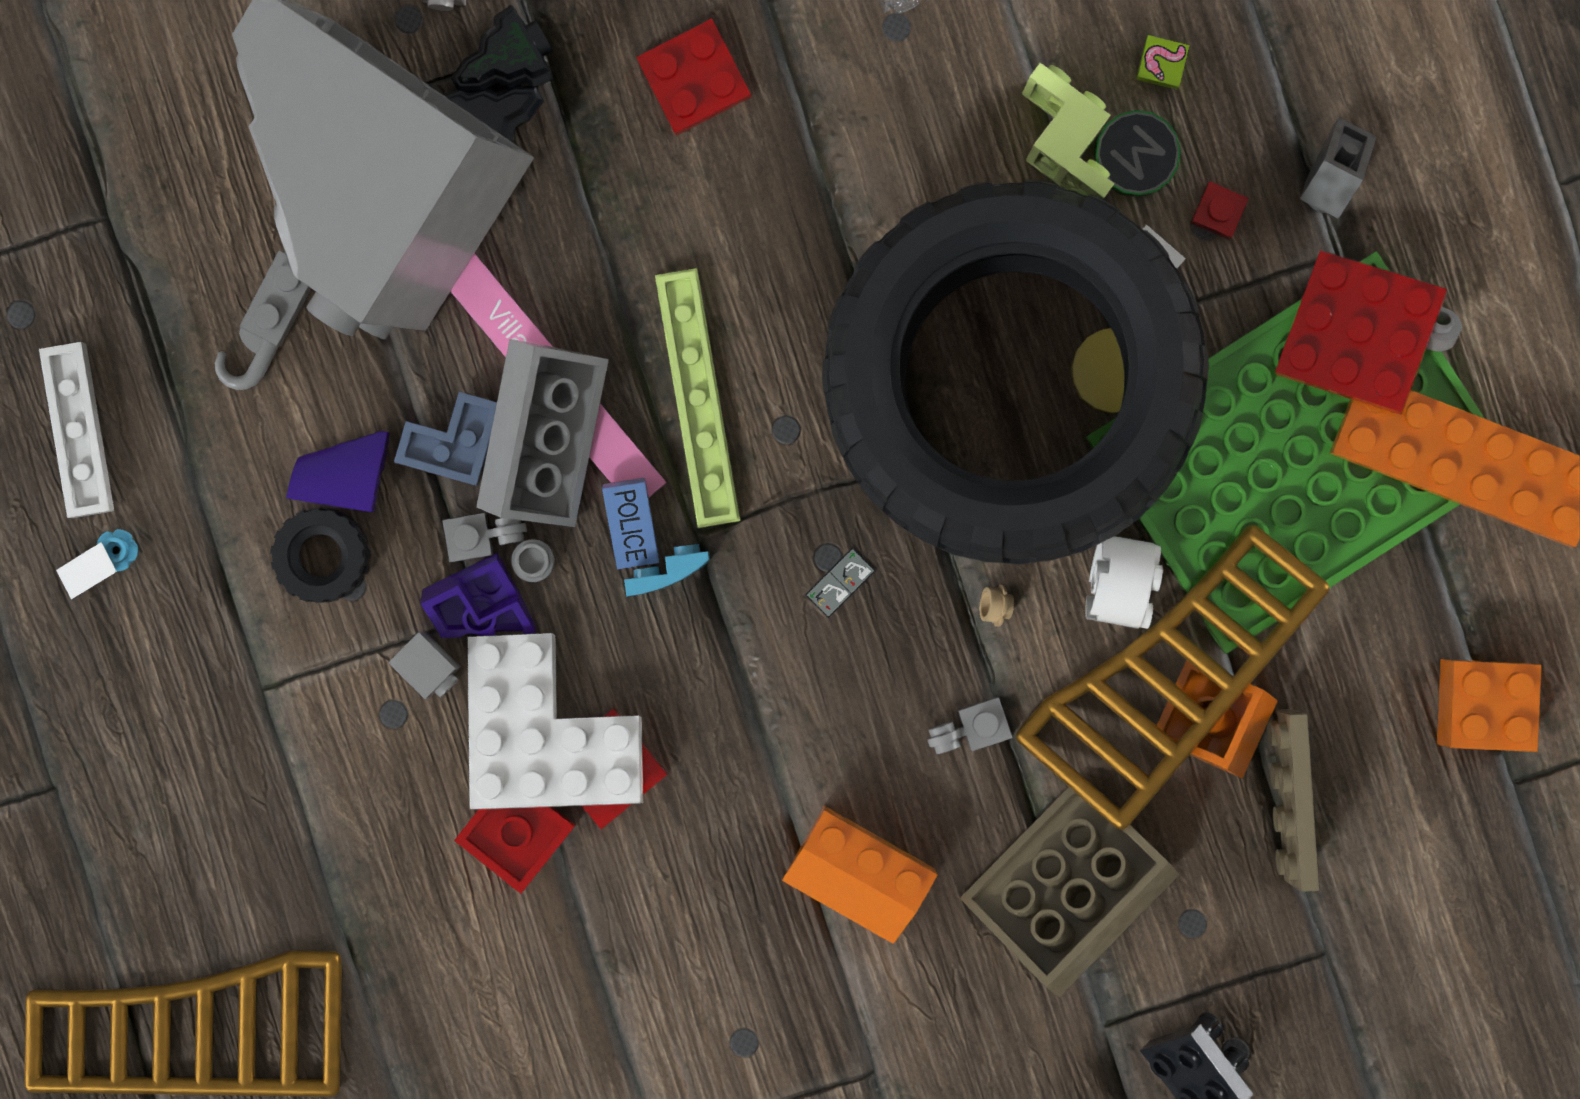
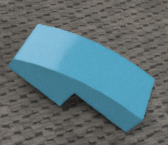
M699 544L674 547L675 556L665 557L667 574L660 575L659 567L633 570L634 578L624 579L626 596L652 592L683 580L711 560L710 552H700Z

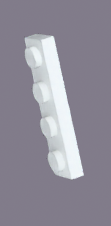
M76 342L39 349L67 518L114 511L86 343Z

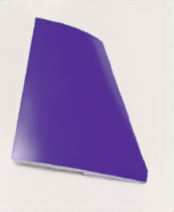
M379 431L298 457L291 474L286 498L374 512L380 473L385 468L390 432Z
M498 553L422 589L420 604L441 638L462 637L468 633L479 636H495L497 631H523V634L536 633L533 619Z

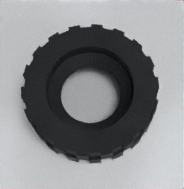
M314 508L296 513L295 517L288 518L283 523L284 526L281 530H277L274 536L276 538L274 545H271L270 550L273 561L271 562V567L276 572L278 583L280 585L283 584L286 588L285 591L290 595H296L300 597L299 600L306 602H333L352 594V590L362 584V578L368 573L370 567L368 566V559L371 558V550L367 546L369 541L366 534H363L360 530L361 526L356 521L349 519L348 515L334 510ZM323 534L332 537L341 549L342 558L339 567L335 572L325 577H316L309 574L303 568L300 561V551L303 544L314 535Z

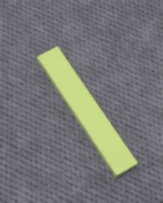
M694 268L655 275L698 528L740 521L698 269Z

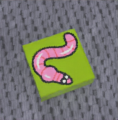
M1148 35L1145 40L1136 80L1177 90L1180 86L1190 45Z

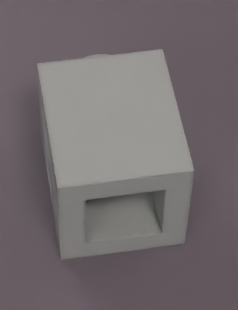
M426 631L418 632L388 662L424 699L431 698L435 693L442 698L458 682L454 674L461 668Z

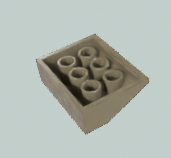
M1068 787L960 899L1048 990L1060 997L1180 874L1131 825L1124 830L1115 828Z

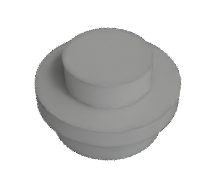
M531 539L523 541L515 548L511 563L514 572L519 578L528 582H538L550 575L554 568L555 558L552 549L546 543Z

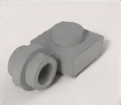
M487 513L442 520L449 562L492 556L494 553L491 538L498 537L499 545L524 541L523 533L527 532L526 523H521V520L507 518L496 519V528L489 529Z
M997 696L957 710L962 726L955 728L952 721L928 729L931 737L927 738L929 747L935 748L936 754H941L960 747L959 738L966 736L970 750L975 751L1011 739L1012 735L1000 699Z

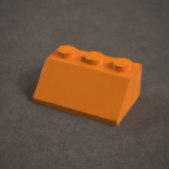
M823 806L782 881L894 944L917 913L938 874L932 866L830 808Z

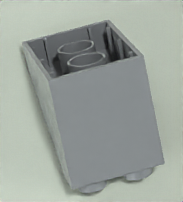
M252 0L232 33L238 51L236 57L237 68L255 117L249 125V129L276 201L274 219L294 276L316 291L306 307L307 310L326 325L349 336H353L358 327L381 339H386L393 327L426 331L534 157L333 19L289 0Z

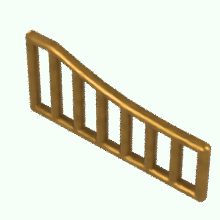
M1247 526L1209 571L1155 625L1101 665L1045 698L1017 731V742L1115 828L1119 830L1126 829L1327 595L1329 584L1258 526ZM1253 546L1307 588V591L1291 609L1237 566ZM1224 579L1229 581L1279 622L1263 642H1260L1207 598ZM1194 610L1250 655L1234 676L1176 629ZM1163 640L1222 690L1208 707L1204 709L1142 656ZM1128 667L1189 718L1193 724L1178 742H1175L1105 681ZM1090 691L1163 753L1165 757L1148 776L1071 710L1067 704ZM1052 716L1137 788L1121 808L1115 805L1036 736Z
M288 951L211 976L166 985L98 990H31L27 993L25 999L24 1087L28 1092L336 1096L340 1091L342 957L336 951ZM299 968H324L323 1079H298ZM282 971L280 1079L255 1078L256 979ZM239 985L237 1078H212L214 992ZM196 996L195 1077H170L171 1001ZM153 1003L152 1077L127 1076L128 1005ZM111 1006L110 1076H85L86 1007ZM43 1007H68L67 1076L42 1075Z

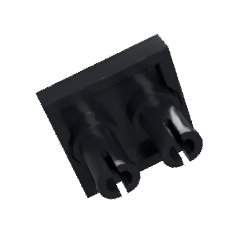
M1203 1012L1198 1017V1020L1189 1028L1150 1040L1140 1052L1149 1062L1154 1074L1162 1079L1176 1099H1250L1253 1093L1240 1077L1248 1069L1249 1061L1246 1057L1237 1064L1236 1062L1243 1056V1052L1235 1047H1228L1224 1054L1221 1052L1214 1040L1223 1033L1224 1029L1221 1023L1216 1024L1211 1029V1026L1218 1020L1211 1013Z

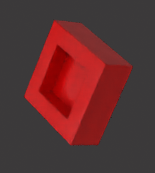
M1209 181L1190 223L1230 240L1249 198Z

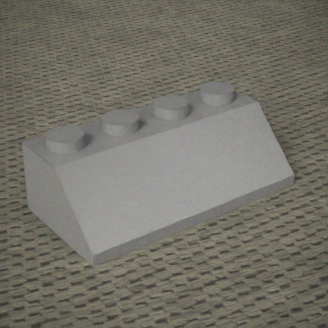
M509 339L476 508L500 518L575 527L609 359L547 345Z

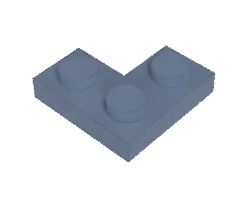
M459 392L447 433L406 421L394 462L479 486L485 466L497 402Z

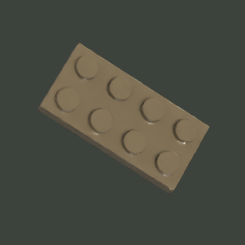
M1292 709L1274 710L1273 720H1269L1267 724V736L1269 745L1275 746L1276 763H1271L1270 780L1272 788L1278 789L1279 806L1273 807L1274 828L1276 832H1281L1282 849L1276 850L1277 872L1279 875H1284V881L1301 892L1319 891L1308 716L1306 713Z

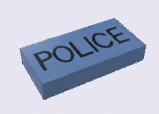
M645 478L603 484L602 491L617 569L659 563V553Z

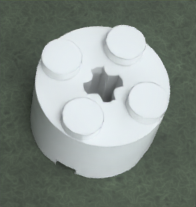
M1117 536L1098 544L1095 549L1089 576L1091 594L1095 595L1086 596V619L1148 629L1153 614V603H1149L1151 590L1159 591L1163 574V566L1159 565L1161 546Z

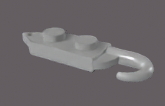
M278 251L240 324L239 335L242 342L249 350L256 354L247 372L242 376L231 375L225 368L226 353L220 351L217 355L215 372L219 380L229 388L247 390L259 383L264 377L278 348L285 341L312 289L294 276L286 252Z

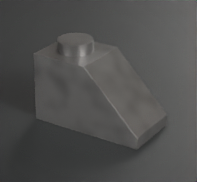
M1338 117L1306 179L1300 200L1308 203L1311 208L1318 212L1328 213L1339 218L1364 179L1377 136Z

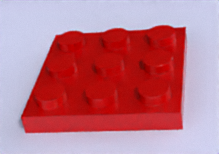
M1320 250L1275 373L1278 376L1402 415L1447 295V289Z

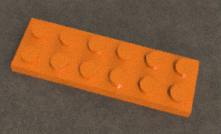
M1412 390L1402 415L1350 399L1329 454L1568 547H1577L1580 539V455Z

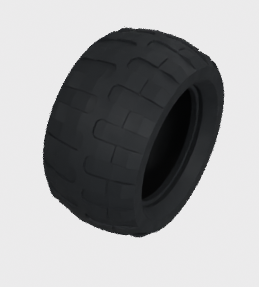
M1025 180V183H977L960 188L958 192L945 196L935 202H926L903 216L900 222L888 231L881 240L875 241L865 251L854 267L855 271L833 308L828 326L829 333L825 349V360L823 361L822 382L827 413L835 443L851 474L870 500L896 524L914 536L953 555L983 562L1021 565L1056 560L1084 552L1117 535L1138 520L1160 498L1185 463L1199 432L1206 400L1209 361L1195 297L1170 260L1168 252L1147 230H1142L1133 221L1125 217L1117 207L1091 194L1085 196L1075 191L1058 187L1059 184ZM1008 272L1033 273L1056 279L1069 285L1090 300L1109 323L1118 342L1124 367V393L1121 408L1114 423L1102 440L1087 455L1061 471L1035 479L1018 481L998 480L976 475L954 465L941 456L918 431L910 412L906 389L907 365L913 342L920 327L933 309L952 292L971 281L989 275Z

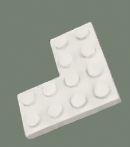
M554 634L468 637L470 809L643 803L641 717L618 716L557 719L556 643Z

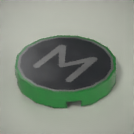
M1134 110L1119 114L1105 125L1096 140L1094 157L1095 161L1110 173L1108 179L1114 183L1111 188L1120 195L1140 197L1154 194L1170 182L1179 167L1181 149L1176 132L1165 119L1153 112Z

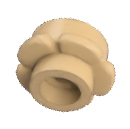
M1000 584L996 588L986 587L983 590L979 608L981 620L992 622L995 627H1000L1004 619L1009 620L1014 610V598L1012 594H1007V589L1004 585Z

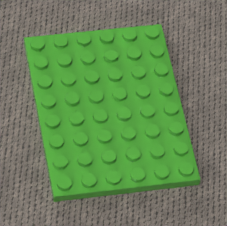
M1377 251L1360 261V263L1389 271ZM1302 299L1208 358L1209 370L1206 400L1196 439L1185 463L1168 489L1138 519L1152 543L1161 546V557L1185 594L1209 571L1249 525H1256L1323 578L1330 588L1460 505L1329 454L1350 399L1278 376L1275 373ZM1426 349L1411 390L1484 418L1442 351ZM1116 418L1085 437L1092 449L1107 434ZM1255 546L1237 564L1241 570L1290 609L1307 591L1306 587ZM1226 579L1207 597L1253 636L1277 622ZM1198 613L1224 654L1238 647V645Z

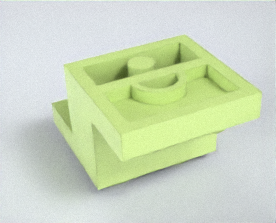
M1039 63L1030 75L1022 95L1052 116L1053 120L1033 145L1026 161L1056 184H1059L1063 189L1075 191L1085 196L1091 194L1103 199L1114 185L1108 179L1110 173L1096 161L1089 159L1086 163L1080 157L1111 116L1104 110L1106 104L1093 93L1085 91L1082 94L1069 84L1071 82L1070 77L1058 67L1050 65L1047 68Z

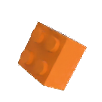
M1440 659L1437 744L1461 749L1538 752L1541 665L1518 662Z

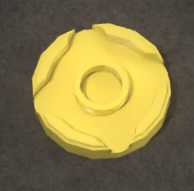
M1111 328L1102 329L1087 337L1075 351L1071 365L1073 384L1080 399L1093 409L1109 414L1119 413L1124 393L1123 360L1118 342Z

